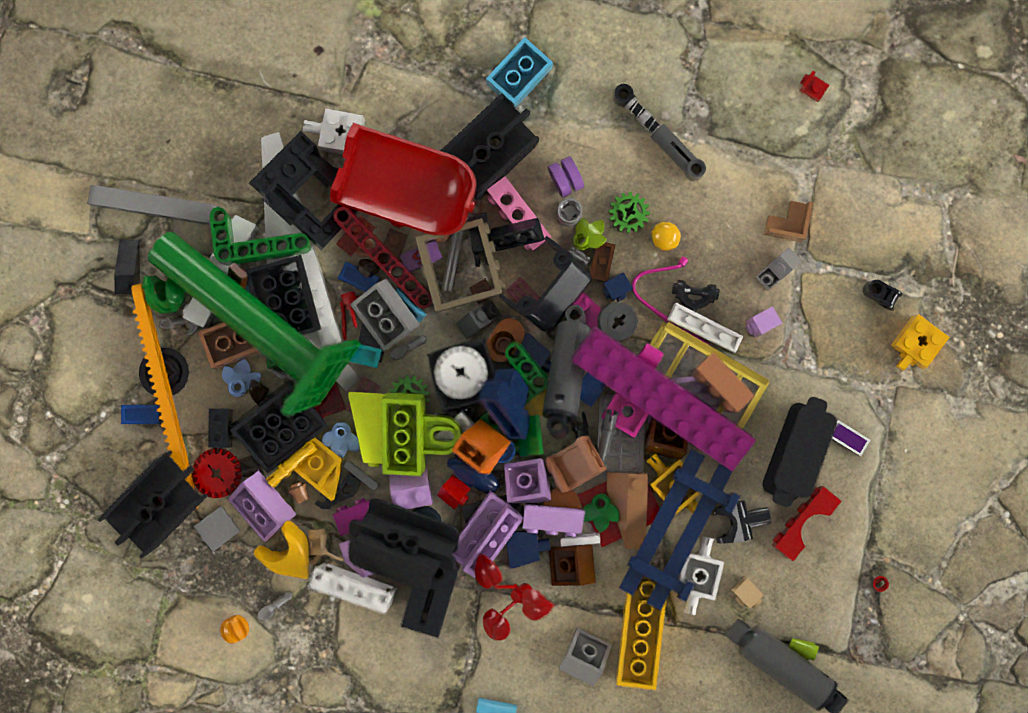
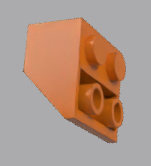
M480 419L460 436L452 451L478 472L490 474L511 441Z

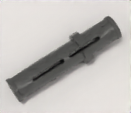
M612 409L606 410L604 424H602L600 429L602 433L597 451L605 466L607 465L612 437L616 433L615 424L618 412L614 410L612 414Z

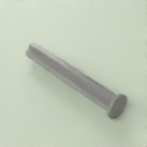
M463 231L452 234L442 290L446 292L452 291Z

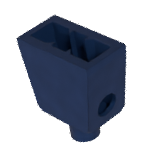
M527 332L522 345L542 370L549 374L551 362L547 358L551 352ZM519 349L516 351V353L514 354V356L519 355V353H520ZM524 362L521 365L526 371L532 369L531 364L528 362Z
M514 531L506 542L510 569L539 561V552L550 550L549 539L537 540V533Z

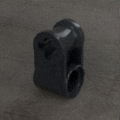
M878 279L867 282L863 287V293L866 297L890 311H894L895 303L903 295L898 289ZM872 284L877 287L876 294L871 291Z

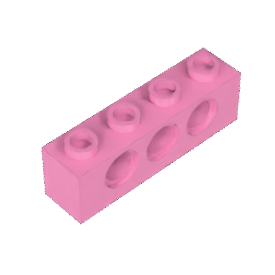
M503 177L487 189L488 201L492 206L496 204L499 208L498 213L504 221L508 220L512 224L537 218L506 177ZM503 197H509L511 199V203L509 205H503L501 203V199ZM514 212H520L523 218L521 220H514L512 215ZM541 224V228H542V232H543L544 238L546 237V235H547L549 238H551L550 234L547 232V230H546V229L544 228V226ZM544 239V241L523 245V247L527 251L531 250L534 253L547 242Z

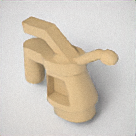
M325 528L308 529L306 537L310 548L309 555H317L313 560H309V565H315L324 554L335 560H344L343 556L337 557L327 552V533H325Z

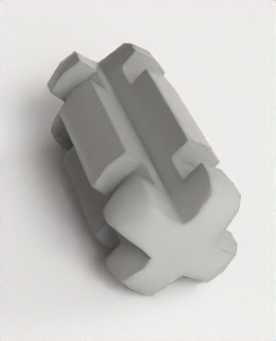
M571 247L568 252L586 266L590 261V257H586V254L578 249L575 250V247Z

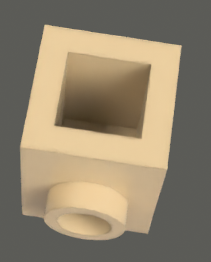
M745 576L731 589L737 596L735 600L742 607L746 606L749 609L757 607L764 596Z

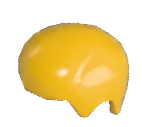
M662 221L656 224L651 231L653 244L662 251H670L676 248L681 239L678 227L671 222Z

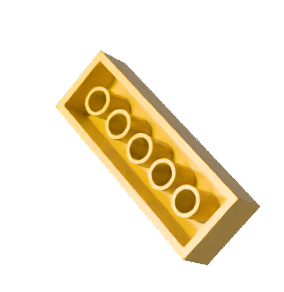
M643 575L633 595L625 592L615 682L618 686L656 690L666 601L661 610L646 603L657 582Z

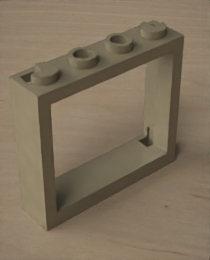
M482 218L465 223L455 233L475 227L479 228L495 289L443 303L426 241L447 235L425 234L415 237L435 312H442L504 294L503 289H506L503 278H499L498 271L501 270L498 259L494 260L493 252H496L493 241H489L488 234L491 233L488 222L484 223Z

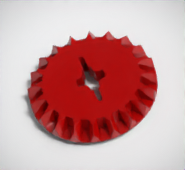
M213 448L200 454L194 461L193 468L195 470L192 472L191 477L194 485L203 495L206 493L210 498H223L233 493L239 486L242 479V467L238 458L232 452L222 448ZM211 467L215 470H221L219 473L221 475V478H213L212 475L214 474V472L212 471Z

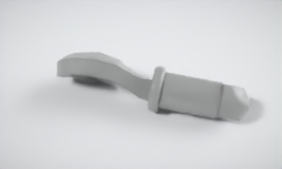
M419 336V338L410 343L408 342L406 346L396 347L390 353L393 360L404 358L408 350L413 351L414 348L422 344L424 345L427 342V337Z
M284 592L281 597L273 601L272 605L263 607L258 612V618L260 620L270 619L276 608L279 609L281 605L292 598V592Z

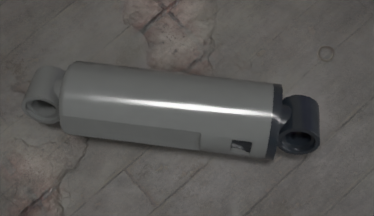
M572 305L566 309L565 317L567 321L558 323L542 412V416L548 419L547 429L555 439L565 438L569 432L567 423H574L577 420L585 370L572 362L571 357L591 330L586 325V315L583 308L579 305ZM574 315H580L577 320L572 319ZM556 424H562L560 430H553Z
M737 619L727 631L726 636L739 646L738 652L741 656L815 710L820 711L825 708L829 713H840L849 702L848 698L837 690L838 683L759 625L751 628L741 619Z

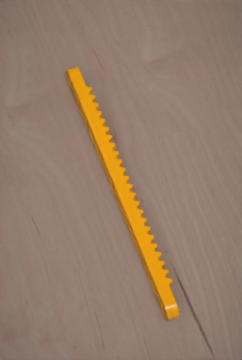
M142 283L132 285V295L136 307L133 313L138 315L135 321L140 323L136 327L141 329L138 336L143 337L140 344H145L142 351L147 352L144 359L149 360L146 366L151 368L148 374L153 376L149 380L154 382L151 388L156 390V393L153 396L158 397L155 404L160 405V408L157 409V412L162 413L159 419L164 420L161 427L166 429L162 432L164 435H167L164 441L169 443L166 449L172 451L169 457L173 458V461L182 470H185L190 464L152 310L145 300ZM191 473L185 480L196 490Z

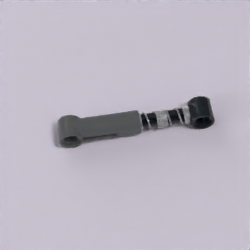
M618 85L613 95L615 104L625 108L627 111L630 110L631 114L637 117L636 120L642 126H645L648 132L652 133L651 138L685 172L689 180L698 181L706 172L705 163L698 159L665 124L659 125L656 118L654 119L653 115L644 109L645 106L642 107L638 103L639 100L633 94V89L630 85ZM625 92L628 98L622 99L618 93ZM697 166L700 169V173L694 174L691 171V167Z

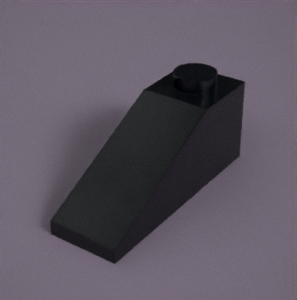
M120 240L114 274V294L120 297H133L132 285L140 284V240Z

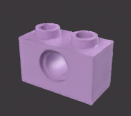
M772 306L746 321V328L750 335L757 337L782 324Z

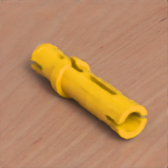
M309 440L286 462L278 465V469L267 477L266 481L275 488L276 485L285 477H289L296 467L317 450L315 444Z

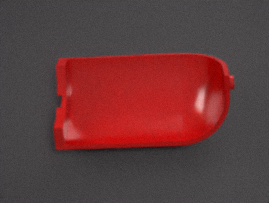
M352 123L346 135L342 155L345 158L342 168L339 167L330 189V202L432 235H450L459 231L464 226L468 214L473 213L476 204L473 201L476 189L475 176L465 162L451 154Z

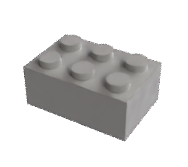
M387 279L376 283L350 304L383 351L396 345L420 326Z

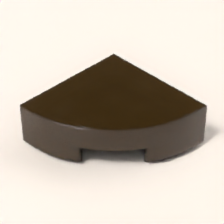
M251 379L249 393L253 401L258 404L264 399L269 388Z

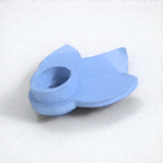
M243 359L233 369L224 366L222 379L228 384L229 393L235 397H240L249 389L251 379L257 382L260 381L261 373H251L249 363ZM239 383L241 390L236 391L234 386Z
M345 422L336 423L332 430L326 432L322 437V443L327 447L331 446V450L341 458L344 457L348 450L358 452L360 449L358 437L351 432L350 426ZM338 430H344L345 434L340 435Z

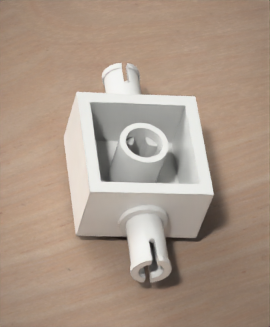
M325 109L323 122L317 123L305 120L303 132L319 134L318 147L321 151L343 155L346 135L352 123L364 126L365 119L363 115ZM344 130L345 133H342V135L339 136L338 133Z
M705 536L701 537L699 552H696V554L690 553L677 578L682 582L687 579L695 584L683 611L692 615H696L699 598L715 600L724 565L723 561L711 558L710 552L714 539ZM700 571V573L703 574V577H699L697 580L695 574L699 573Z

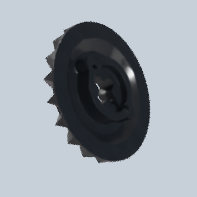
M161 348L166 370L174 372L167 375L172 395H175L185 388L190 373L189 365L178 351L171 348ZM143 358L139 367V379L144 389L153 395L156 393V390L151 388L154 382L149 380L153 376L148 374L151 368L146 366L149 360Z

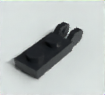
M487 212L468 215L469 222L481 218L484 220V223L488 222ZM475 227L470 229L472 253H474L475 267H480L478 252H485L479 228Z

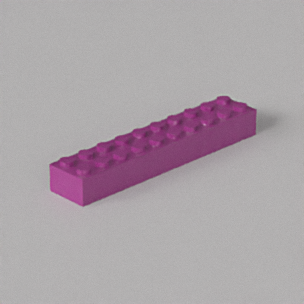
M595 325L571 357L572 362L732 472L756 442L751 433Z

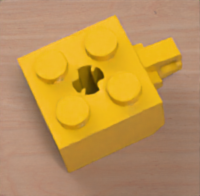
M920 314L912 316L891 344L894 349L900 352L899 356L901 359L896 367L901 371H904L909 364L912 366L916 364L921 369L927 368L950 337Z

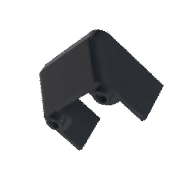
M546 235L545 241L550 248L557 252L553 258L554 265L561 270L555 280L538 301L530 296H524L515 304L503 294H500L499 297L505 304L539 330L549 333L563 319L566 309L574 305L592 281V275L570 252Z

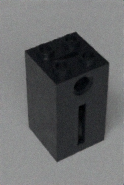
M455 561V567L452 571L441 568L443 570L442 575L434 574L428 591L412 588L400 627L439 638L460 569L457 561ZM423 613L428 615L426 621L421 620Z

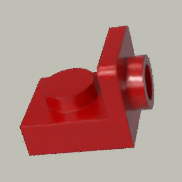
M812 70L809 75L805 74L800 81L802 87L799 91L819 102L828 89L829 84L816 77V72Z

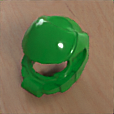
M157 276L143 277L142 288L144 289L145 300L149 307L161 314L176 313L186 299V291L170 278L163 281Z

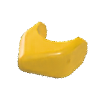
M286 521L281 526V529L288 541L289 548L286 551L279 552L271 551L269 548L259 545L254 550V556L266 568L276 574L307 579L309 577L308 539L297 525L292 521Z

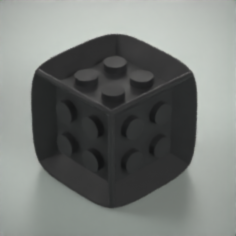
M484 338L482 340L456 344L427 354L434 387L443 413L481 404L479 401L481 389L475 395L468 398H454L444 393L435 379V366L439 357L453 347L471 348L485 362L487 369L486 380H494L495 372ZM453 365L451 366L457 372L456 376L458 378L460 376H465L470 380V378L464 372V367L459 369L454 367Z

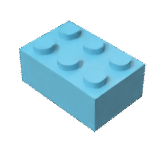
M524 37L486 78V85L497 95L504 94L505 98L516 108L549 73L553 62Z

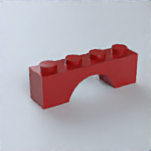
M824 486L815 487L806 503L802 502L797 508L798 513L795 517H790L785 523L786 528L783 532H778L775 535L772 546L786 558L794 561L806 547L801 536L805 521L818 514L830 516L842 501Z

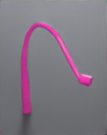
M681 257L678 262L679 265L643 271L633 279L631 284L634 296L666 323L669 322L667 321L668 317L644 301L637 293L635 284L643 275L685 267L688 259L685 257ZM679 327L680 329L686 331L687 333L691 334L692 336L698 338L699 340L709 345V343L703 340L701 337Z

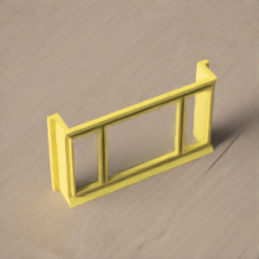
M663 322L650 343L651 346L664 353L659 364L656 366L658 370L744 428L769 385L768 379L670 322ZM713 352L755 395L739 412L727 413L720 406L722 402L716 397L713 398L706 391L708 387L704 383H698L693 377L694 373L692 370Z

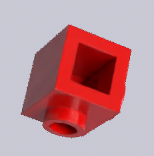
M452 475L441 487L437 496L455 510L459 505L463 506L467 502L470 488Z

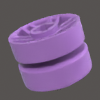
M570 156L561 160V166L557 162L548 166L552 181L562 198L572 194L571 187L575 192L584 188L580 172Z

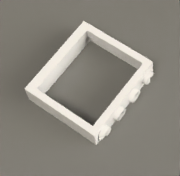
M327 562L315 568L309 587L384 614L392 605L397 590L396 586L367 576L361 577L356 572ZM326 567L332 568L331 573L325 571Z

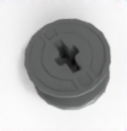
M616 302L608 304L601 309L598 314L597 324L600 330L616 341H621L634 334L637 329L638 319L636 312L631 306L626 303ZM621 316H623V318L619 321L621 322V325H615L612 328V325L615 323L613 319L620 318Z

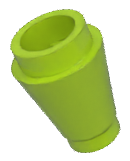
M793 637L789 644V648L806 660L814 661L819 649L815 642L795 639Z

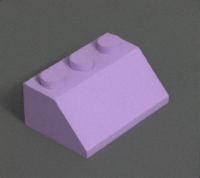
M259 471L243 481L228 498L230 503L264 542H267L281 530L284 522L290 521L296 515L291 506L284 501L279 492L266 481V477Z
M525 504L523 528L527 529L526 532L538 533V530H546V534L557 535V532H565V536L577 537V533H582L584 510Z

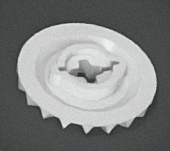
M453 347L445 351L439 357L435 366V379L438 386L444 393L454 398H468L475 395L482 388L487 376V369L483 358L475 350L468 347ZM453 365L454 367L459 369L464 367V372L470 378V380L465 376H460L458 378L456 376L457 372L451 366Z

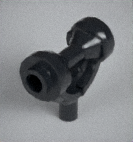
M678 279L677 283H673L672 294H675V298L679 299L685 307L694 312L697 309L706 307L709 303H714L719 298L720 290L716 288V284H709L704 288L690 287L684 280ZM688 295L701 296L702 298L699 300H692L688 297Z

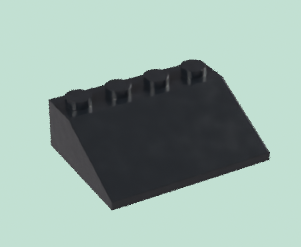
M302 255L245 270L248 275L247 281L251 294L304 336L322 330Z
M291 379L231 424L230 431L267 474L328 427V424L315 406L288 416L281 411L285 406V399L296 390L294 388L296 384Z

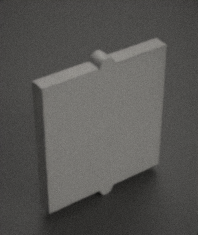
M222 506L194 526L201 535V540L207 543L212 552L240 532L233 522V517H230Z

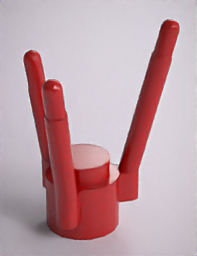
M355 291L340 295L342 299L340 306L343 340L347 339L345 307L346 310L350 311L353 326L357 327L355 313L350 305L360 297H356Z

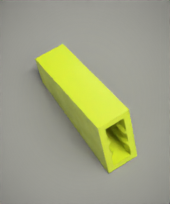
M350 391L348 396L363 463H368L369 467H379V464H383L382 398L386 394Z

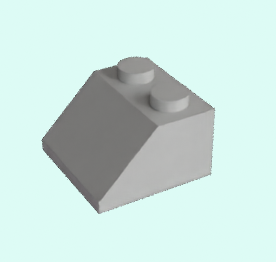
M577 627L564 653L559 669L594 686L602 675L612 644Z

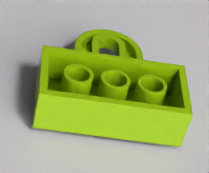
M386 393L382 398L383 474L421 476L426 469V454L447 455L453 453L452 448L463 434L460 424L449 416L425 414L424 394ZM437 430L450 431L453 433L454 438L452 440L437 439L434 432Z

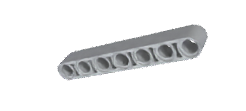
M90 185L87 201L88 205L205 225H210L209 216L211 210L219 207L213 204L97 185Z

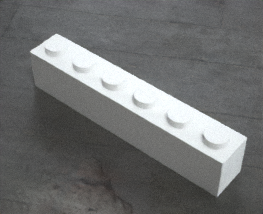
M235 215L231 219L234 243L253 240L259 228L256 224ZM227 234L222 235L219 240H224ZM242 249L240 256H245L248 249ZM213 252L209 260L228 274L229 266L221 264L215 258ZM223 252L221 255V259H226L229 255V252ZM192 298L190 304L187 303L183 309V318L208 329L214 314Z

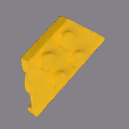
M314 437L311 441L315 444L317 450L296 467L294 471L330 501H333L337 491L343 459Z

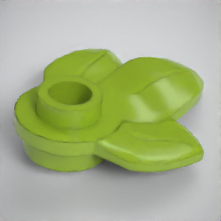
M582 218L577 223L573 244L578 250H586L588 247L596 249L606 242L607 238L602 235L604 232L603 220L589 224L585 218Z

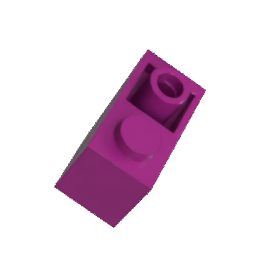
M365 498L354 502L355 506L348 508L347 505L336 509L337 513L332 515L340 536L349 533V523L351 520L354 519L360 522L369 511L371 499L366 501Z

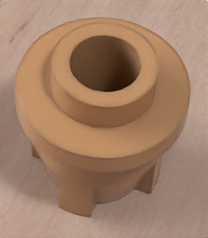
M296 481L288 489L296 504L309 499L305 482Z

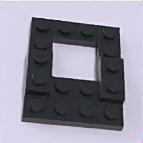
M300 131L249 184L263 196L262 200L290 226L293 224L305 234L320 250L342 229L334 220V212L342 205L338 204L321 222L293 196L312 175L327 188L331 187L339 169L327 162L321 156L316 144ZM351 209L355 214L358 212L357 210ZM340 210L338 212L339 219L347 220L348 213Z

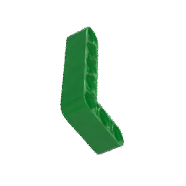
M221 207L213 208L210 212L214 256L223 265L229 266L233 263L242 264L303 255L312 248L311 241L303 233L234 243L230 215ZM220 214H224V219L217 221V217ZM221 233L227 234L224 240H219ZM300 240H306L304 247H297ZM281 243H287L284 250H278ZM262 246H267L265 253H259V249ZM247 248L248 253L245 256H240L241 250ZM228 251V257L221 259L222 253Z
M512 341L507 345L505 356L528 386L529 395L526 398V405L547 387L548 377L524 346L517 341ZM516 347L520 353L517 356L511 355L509 349ZM524 362H528L531 364L532 369L526 371L521 365ZM540 377L544 380V384L536 385L534 379ZM487 410L473 421L476 423L482 419L494 429L498 427V424L490 419Z

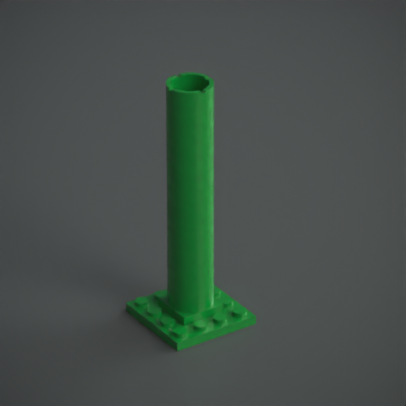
M173 231L162 235L148 253V261L297 382L294 386L296 390L285 399V406L281 410L287 416L320 405L361 345L358 340L354 339L319 349Z

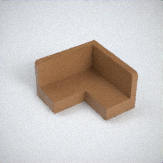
M790 201L787 219L769 215L764 235L796 242L804 241L807 236L813 202L809 201L805 204Z

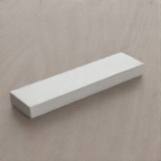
M678 303L674 304L667 318V321L733 354L736 353L743 338L742 335Z

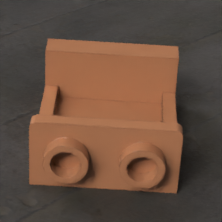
M589 435L581 436L575 440V443L544 459L547 470L555 479L557 489L562 493L573 490L607 470Z

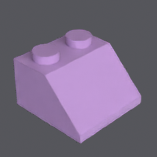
M543 459L504 464L508 503H537L551 500L549 473L546 468V462Z
M427 466L421 476L389 474L393 505L411 509L434 504Z

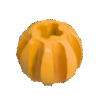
M234 615L224 620L220 625V635L229 644L243 640L249 633V624L241 615Z

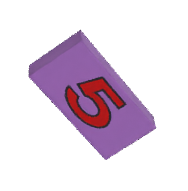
M436 241L427 243L432 263L443 259ZM418 248L400 255L403 264L410 272L423 267Z

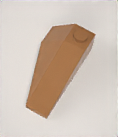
M607 472V493L611 504L617 507L619 511V521L617 524L626 549H639L646 536L648 474L646 472Z

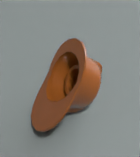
M506 318L500 321L486 342L492 360L497 362L508 361L505 356L507 345L512 341L522 344L525 330L518 320ZM510 348V354L514 355L518 348Z

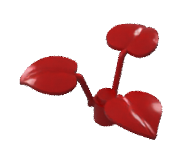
M482 553L478 556L474 574L477 582L482 587L490 589L494 586L496 589H513L511 592L513 602L500 613L491 608L483 616V628L491 639L502 641L509 636L510 624L502 616L516 603L523 605L522 612L524 616L532 621L540 620L551 612L554 604L548 601L539 591L533 589L528 583H523L519 586L516 583L513 585H498L502 582V574L497 565Z

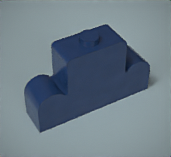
M497 369L494 380H485L483 382L479 401L508 439H526L530 424L529 412L524 410L528 386L516 369Z

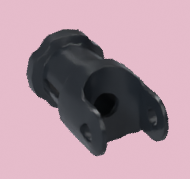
M582 411L583 422L581 425L577 426L575 422L571 423V429L575 433L576 439L589 435L587 430L589 426L584 411Z

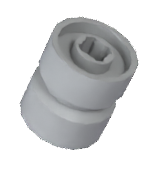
M566 198L558 206V221L566 227L576 225L582 216L581 203L574 198Z

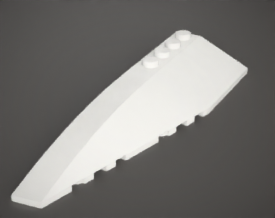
M279 132L261 137L262 169L284 148ZM296 191L293 196L301 203L298 191ZM264 202L266 238L302 233L293 224L290 226ZM300 240L297 247H304L306 240ZM311 242V250L303 254L302 259L322 330L304 335V337L321 349L322 347L342 343L343 339L313 242ZM281 243L278 250H284L287 243ZM294 256L267 260V264L291 258Z

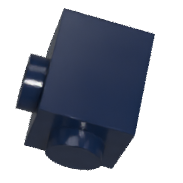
M624 272L602 285V292L605 298H610L611 302L614 300L617 302L627 298L626 294L633 290Z

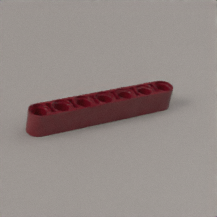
M346 206L337 208L334 212L336 223L419 308L426 309L432 304L430 291L350 208ZM340 210L348 213L347 220L339 219L338 212ZM355 224L360 225L362 233L354 234L351 230L352 226ZM373 239L376 246L371 249L367 248L365 241ZM380 253H387L389 260L381 262L378 255ZM400 267L403 273L400 276H395L392 273V269ZM407 281H414L416 284L415 289L408 290L405 287ZM420 295H427L429 301L425 304L421 303L418 299Z

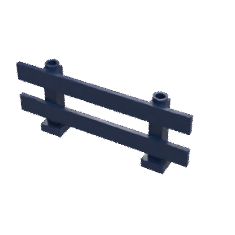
M693 449L690 450L681 469L677 468L673 475L675 481L638 552L629 559L627 564L629 569L619 586L621 590L633 595L643 575L656 581L657 583L646 603L659 610L662 609L671 590L678 593L677 597L679 599L687 601L695 584L687 579L682 582L677 578L717 502L723 505L722 510L732 514L741 497L734 492H730V494L723 492L732 471L721 464H718L709 483L695 477L705 456ZM691 488L703 495L664 570L661 571L650 565V562L688 489Z

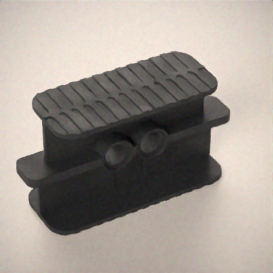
M504 94L496 97L489 106L440 150L461 159L470 167L476 180L474 197L477 201L487 194V189L505 177L539 143V137L535 136L522 123L529 117L530 111L526 108L523 112L519 113L505 98ZM492 139H499L501 143L495 147L490 144V141ZM479 152L487 154L483 160L478 159L476 155Z
M810 397L806 405L795 403L789 408L762 484L766 492L773 494L772 499L777 504L790 507L793 500L798 497L807 498L813 493L837 427L836 417L826 412L828 404L825 400Z
M171 450L155 458L98 518L99 522L105 519L121 535L114 542L117 546L130 538L143 552L139 556L141 559L158 548L192 511L207 498L206 493L201 496L185 480L195 469L189 466L182 470L169 457L172 454Z
M376 498L369 502V511L361 522L353 519L349 523V533L356 537V539H351L348 543V556L350 562L358 568L418 590L428 591L438 567L448 571H452L455 567L456 558L452 553L458 550L459 531L451 524Z

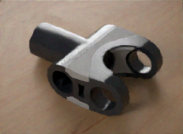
M745 500L737 502L732 514L722 510L723 505L714 508L711 515H725L731 522L729 531L723 534V536L716 538L719 544L753 539L751 528L771 524V515L768 507L747 511Z

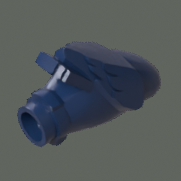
M457 454L454 455L455 457L447 460V467L451 468L458 479L467 486L475 487L486 494L490 491L494 493L500 488V482L492 473L484 474L478 472Z

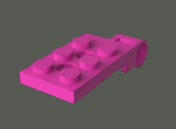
M646 343L638 356L656 368L664 353ZM615 392L601 418L605 420L606 410L612 409V414L616 410L618 416L615 427L635 438L649 414ZM627 405L633 409V413L628 417L622 413L623 407Z

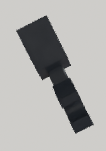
M348 473L339 486V493L335 495L333 501L324 496L325 502L321 503L317 500L315 505L321 509H331V506L349 497H354L362 481L352 473ZM346 484L353 487L352 492L344 493L343 489L346 488Z

